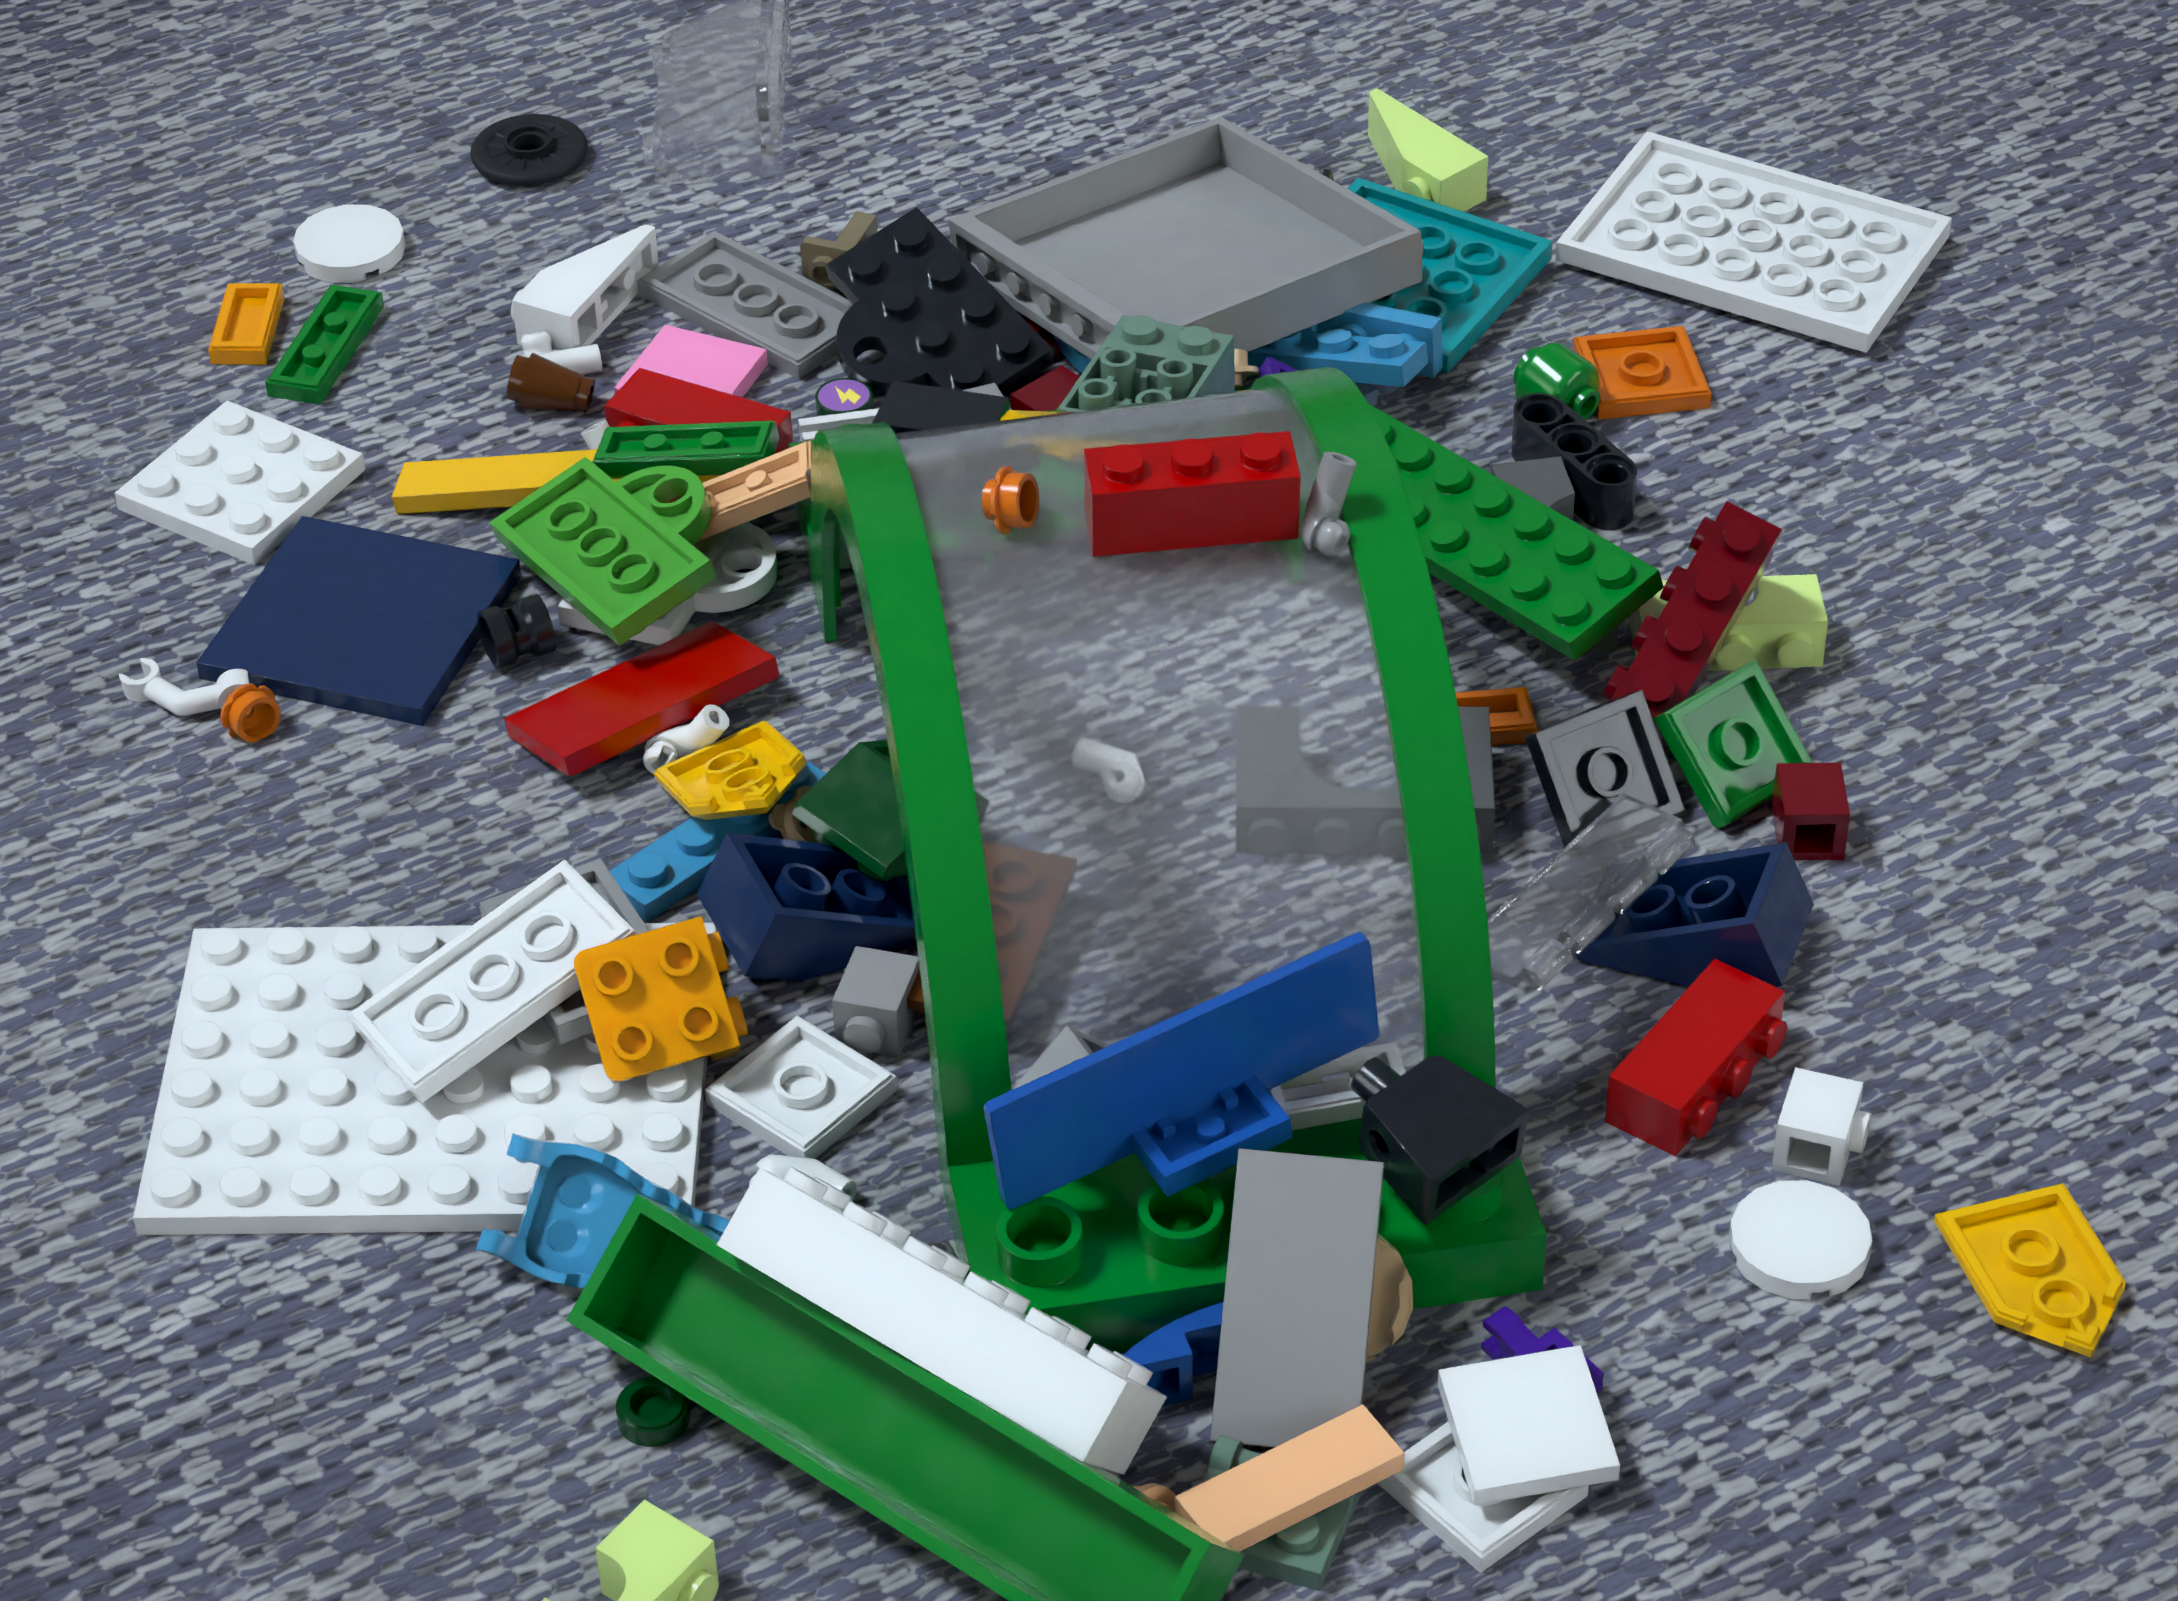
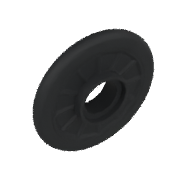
M525 114L500 120L485 128L473 141L470 154L473 165L485 177L507 185L532 186L556 181L575 171L586 158L588 142L583 131L566 119L545 114ZM529 147L537 148V149L528 150V151H527V150H522V149H524V148H529Z

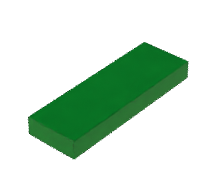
M330 285L266 380L267 396L321 405L384 308L382 293Z
M776 421L607 427L592 463L612 479H621L633 472L655 466H677L685 468L697 476L723 475L774 455L779 441Z

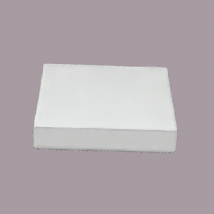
M797 1015L705 1089V1098L708 1106L787 1156L815 1159L897 1091V1077Z
M1581 1345L1438 1370L1437 1385L1474 1505L1619 1480L1620 1463Z
M1449 1421L1404 1452V1470L1378 1482L1380 1487L1480 1573L1586 1498L1589 1486L1474 1505Z

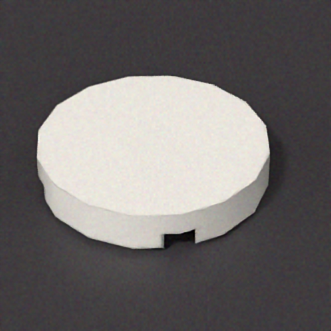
M347 204L320 211L308 217L297 228L293 240L298 264L300 262L304 265V271L313 278L331 283L366 280L365 273L373 272L377 269L379 270V275L391 270L402 259L405 250L404 232L399 219L385 209L370 205Z
M1808 1180L1778 1181L1756 1188L1738 1203L1730 1223L1729 1244L1730 1251L1732 1249L1736 1256V1266L1747 1280L1771 1294L1792 1300H1811L1812 1293L1830 1290V1297L1845 1292L1862 1278L1870 1259L1872 1236L1869 1220L1857 1203L1835 1188Z

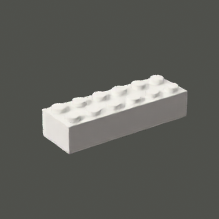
M791 1166L784 1177L763 1168L758 1170L717 1246L1079 1461L1124 1475L1167 1398L1164 1394L1147 1385L1153 1374L1152 1371L1116 1351L1111 1352L1095 1343L1090 1351L1086 1350L1085 1348L1091 1339V1336L1054 1315L1051 1317L1034 1307H1031L1028 1315H1026L1025 1311L1031 1301L994 1280L991 1282L970 1271L965 1279L971 1266L934 1245L931 1247L909 1236L911 1231L878 1212H870L851 1202V1196L817 1177L812 1178Z

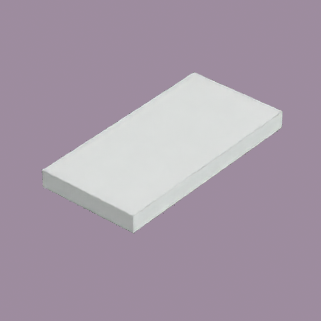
M563 860L347 1014L355 1030L422 1104L580 990L574 969V959L580 951L637 934L566 860Z

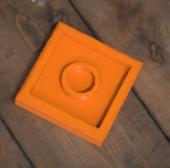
M1684 326L1573 337L1572 350L1590 361L1599 372L1600 385L1598 392L1600 400L1595 410L1598 420L1710 408L1712 393Z

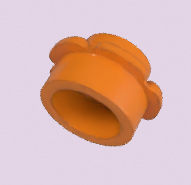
M1011 466L1001 467L997 471L995 479H989L983 488L982 509L986 519L993 520L997 531L1009 535L1012 529L1031 528L1038 515L1040 503L1039 488L1035 477L1031 473L1012 471Z
M252 683L244 684L235 689L227 697L220 714L221 724L224 728H228L229 736L232 738L240 736L243 740L251 743L272 734L276 730L281 718L280 707L276 702L274 693L266 686H259L257 688Z

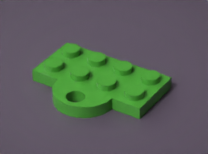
M584 457L489 522L500 543L619 646L644 631L647 626L683 601L690 599L696 592L718 578L711 560L693 546L705 533L711 521L712 506L699 477L693 472L677 466L645 468L615 482L588 458ZM683 496L675 502L667 503L669 500L675 497Z

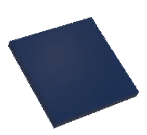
M302 516L196 662L199 679L217 682L219 676L228 670L244 669L247 670L249 683L255 684L257 688L259 686H266L274 695L423 726L481 638L478 629L477 612L494 606L501 608L522 576L520 559Z

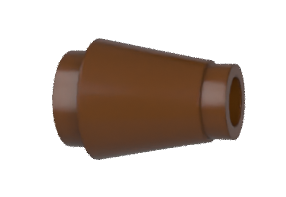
M532 353L530 357L517 355L509 375L507 399L519 402V407L524 409L579 410L587 412L594 395L595 379L584 377L583 374L535 353Z

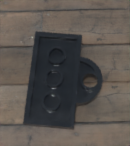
M917 207L826 264L828 278L853 304L842 317L837 329L836 341L841 367L848 378L857 379L869 385L872 393L886 396L893 381L961 391L995 383L1004 396L1054 363L1053 349ZM868 350H878L886 355L882 361L872 365L863 364L856 360L861 353Z

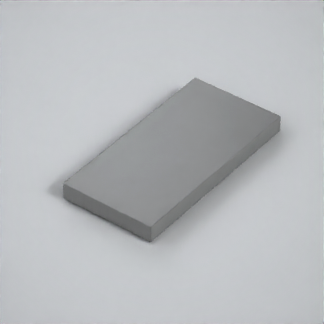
M713 231L637 280L638 294L720 338L767 349L768 363L797 379H801L838 354L837 329L842 317L853 305L848 299L716 231Z
M1238 1149L1210 1441H1216L1220 1435L1241 1440L1243 1444L1277 1447L1362 1405L1384 1162Z

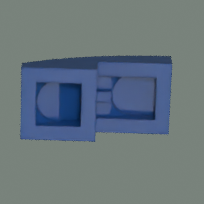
M1224 1302L1197 1310L1165 1325L1138 1342L1124 1354V1356L1153 1372L1147 1385L1167 1396L1162 1407L1193 1400V1376L1217 1371Z

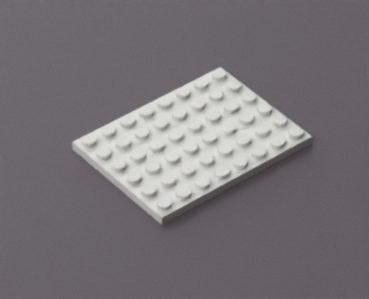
M713 922L704 923L707 934L717 932ZM675 923L644 924L651 931ZM472 925L197 928L193 930L133 1220L137 1235L469 1232L482 1231L483 1228L518 1231L539 1165L530 1162L521 1163L514 1157L506 1155L513 1133L537 1140L578 1144L605 1152L620 1159L639 1175L670 1190L694 1207L707 1057L622 1082H614L604 1072L593 1033L560 1045L543 1017H541L421 1104L355 1030L347 1014Z

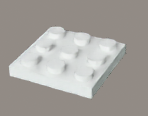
M226 401L115 492L118 510L256 565L286 539L302 516H313L364 472L363 453Z

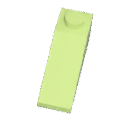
M1378 88L1369 92L1368 136L1396 190L1463 212L1486 200L1488 156Z

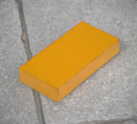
M227 284L208 349L211 364L267 365L285 299L283 284Z

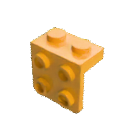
M702 916L585 949L575 956L574 969L604 1072L611 1081L622 1082L707 1056H711L713 1062L738 1055L740 1048L738 1037L748 1034L744 1014L737 995L729 998L725 996L719 976L720 972L729 970L725 950L718 931L707 934Z

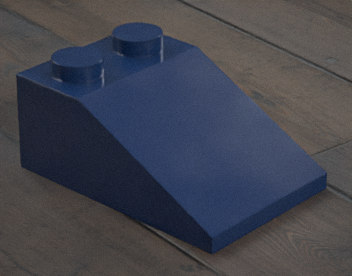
M726 833L697 893L698 898L744 976L759 981L777 979L801 982L847 967L856 946L895 953L917 945L909 879L907 876L893 877L889 881L875 879L859 870L857 867L858 861L840 848L831 847L823 843Z
M1786 842L1608 870L1573 951L1578 961L1688 987L1714 959H1717L1778 987L1783 986L1814 903Z

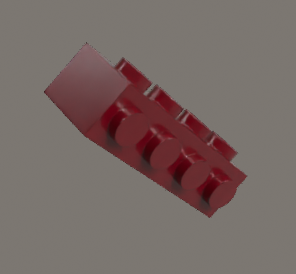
M1728 501L1724 504L1715 521L1705 516L1688 547L1689 550L1696 553L1687 570L1676 565L1660 595V599L1667 602L1658 619L1649 614L1646 616L1631 645V648L1638 651L1637 656L1629 669L1621 664L1617 666L1606 685L1602 698L1610 701L1629 692L1642 690L1653 719L1694 695L1771 562L1782 529ZM1653 719L1662 747L1664 748L1667 742Z

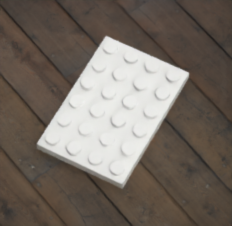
M1647 131L1556 242L1555 260L1867 353L1949 238L1952 218Z

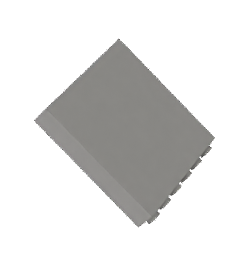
M1223 117L1216 118L949 219L951 243L1015 310L1091 360L1122 315L1130 317L1147 316L1157 322L1185 327L1202 326L1210 329L1212 332L1234 335V349H1242L1249 352L1341 315L1345 310L1359 304L1373 302L1423 281L1422 255L1424 246L1419 229Z

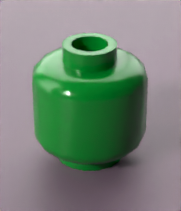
M1548 343L1542 347H1534L1523 355L1515 368L1513 381L1515 384L1516 400L1532 393L1554 395L1584 420L1593 414L1599 404L1600 394L1598 389L1600 379L1597 368L1590 361L1564 344Z

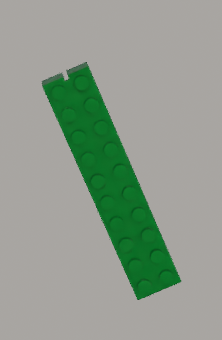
M637 1194L566 1319L575 1327L1008 1601H1220L1245 1556L1103 1468L1079 1461L717 1246L721 1236L680 1211Z

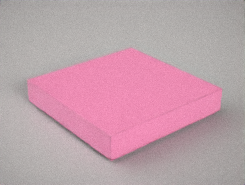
M664 325L614 387V394L639 368H643L743 398L768 366L767 349Z

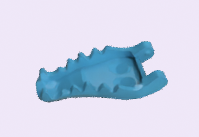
M513 1133L506 1155L514 1157L518 1162H530L539 1166L516 1238L506 1235L498 1229L489 1230L483 1228L476 1250L505 1260L535 1277L565 1286L584 1288L637 1194L680 1211L719 1236H722L730 1220L689 1205L678 1195L649 1181L620 1159L605 1152L578 1144L537 1140Z

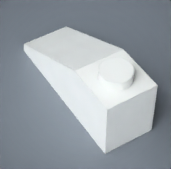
M645 224L541 270L523 289L517 292L512 300L511 317L515 321L517 344L521 345V338L524 334L546 331L551 336L552 349L565 350L591 345L638 294L637 280L659 267L655 227Z

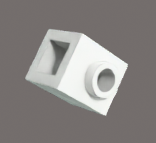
M1795 1067L1777 1123L1772 1170L1840 1186L1850 1151L1862 1154L1868 1137L1871 1113L1860 1111L1863 1082Z

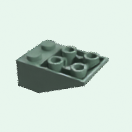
M1122 315L1057 409L1058 417L1170 439L1213 428L1235 396L1234 335L1212 332L1210 329L1202 326L1185 327L1157 322L1147 316L1130 317Z

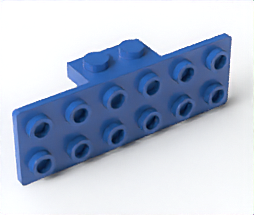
M1356 932L987 1101L984 1105V1113L1002 1202L1010 1210L1017 1208L1133 1153L1168 1197L1236 1165L1238 1149L1266 1151L1292 1139L1291 1119L1268 1090L1367 1045L1379 1037L1370 941L1362 932Z

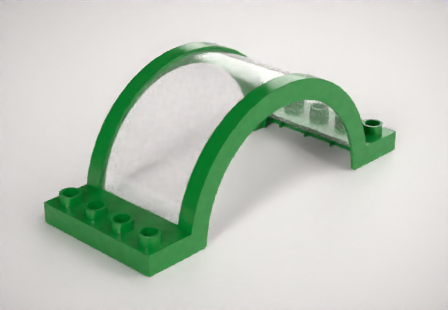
M1331 367L1267 374L1256 379L1252 386L1235 389V392L897 434L885 422L848 424L837 428L819 430L815 434L814 440L811 441L813 444L811 497L795 503L825 642L837 641L835 607H842L840 569L853 568L876 673L901 823L928 1035L939 1171L958 1258L971 1266L967 1275L972 1271L991 1282L994 1280L1031 1301L1025 1311L1026 1315H1028L1031 1307H1034L1051 1317L1054 1315L1090 1335L1091 1339L1085 1348L1090 1351L1095 1343L1111 1352L1126 1353L1138 1342L1165 1325L1197 1310L1224 1302L1237 1164L1167 1197L1133 1153L1017 1208L1008 1209L1000 1199L984 1105L987 1101L1012 1090L1066 1025L1111 1045L1138 1031L1149 1028L1204 1001H1208L1254 980L1265 973L1313 953L1326 945L1337 942L1356 932H1362L1371 945L1379 1037L1360 1048L1396 1042L1406 1072L1428 1056H1442L1496 1089L1493 986L1482 862L1463 730L1438 606L1410 503L1383 431L1366 398L1353 380L1340 369ZM1056 409V410H1053V411H1045V412H1057V409ZM1290 431L1301 475L1299 539L1093 557L1084 512V449L1110 447L1120 444L1133 445L1179 441L1189 438L1203 439L1249 435L1259 432ZM804 442L789 443V448ZM1324 452L1340 453L1357 462L1338 520H1342L1348 525L1350 538L1345 549L1340 554L1332 557L1324 555L1320 550H1317L1315 553L1311 552L1305 546L1300 536L1309 494ZM1004 466H1011L1012 471H1018V473H1031L1037 481L1040 496L1039 511L1031 528H1011L1008 535L999 533L994 525V521L986 519L982 509V493L985 483L989 479H995L997 471ZM1314 1083V1084H1308V1085H1303V1086L1291 1087V1088H1286V1089H1281V1090H1287V1089H1292V1088L1304 1087V1086L1315 1085V1084H1320V1083ZM1362 1118L1292 1130V1139L1266 1150L1369 1161L1361 1152L1358 1144ZM1520 1157L1427 1225H1424L1412 1213L1383 1178L1378 1233L1398 1250L1412 1279L1413 1309L1543 1290L1547 1234Z

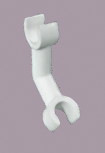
M147 658L140 659L145 678L133 680L124 674H119L124 694L128 699L136 702L151 700L178 716H188L222 709L231 692L249 683L247 670L231 669L221 674L214 685L184 691L161 677L158 664Z

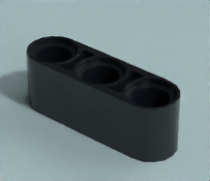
M1532 393L1519 398L1514 404L1511 454L1515 462L1561 456L1575 491L1574 513L1588 525L1600 530H1617L1629 525L1634 518L1637 483L1636 464L1554 395Z

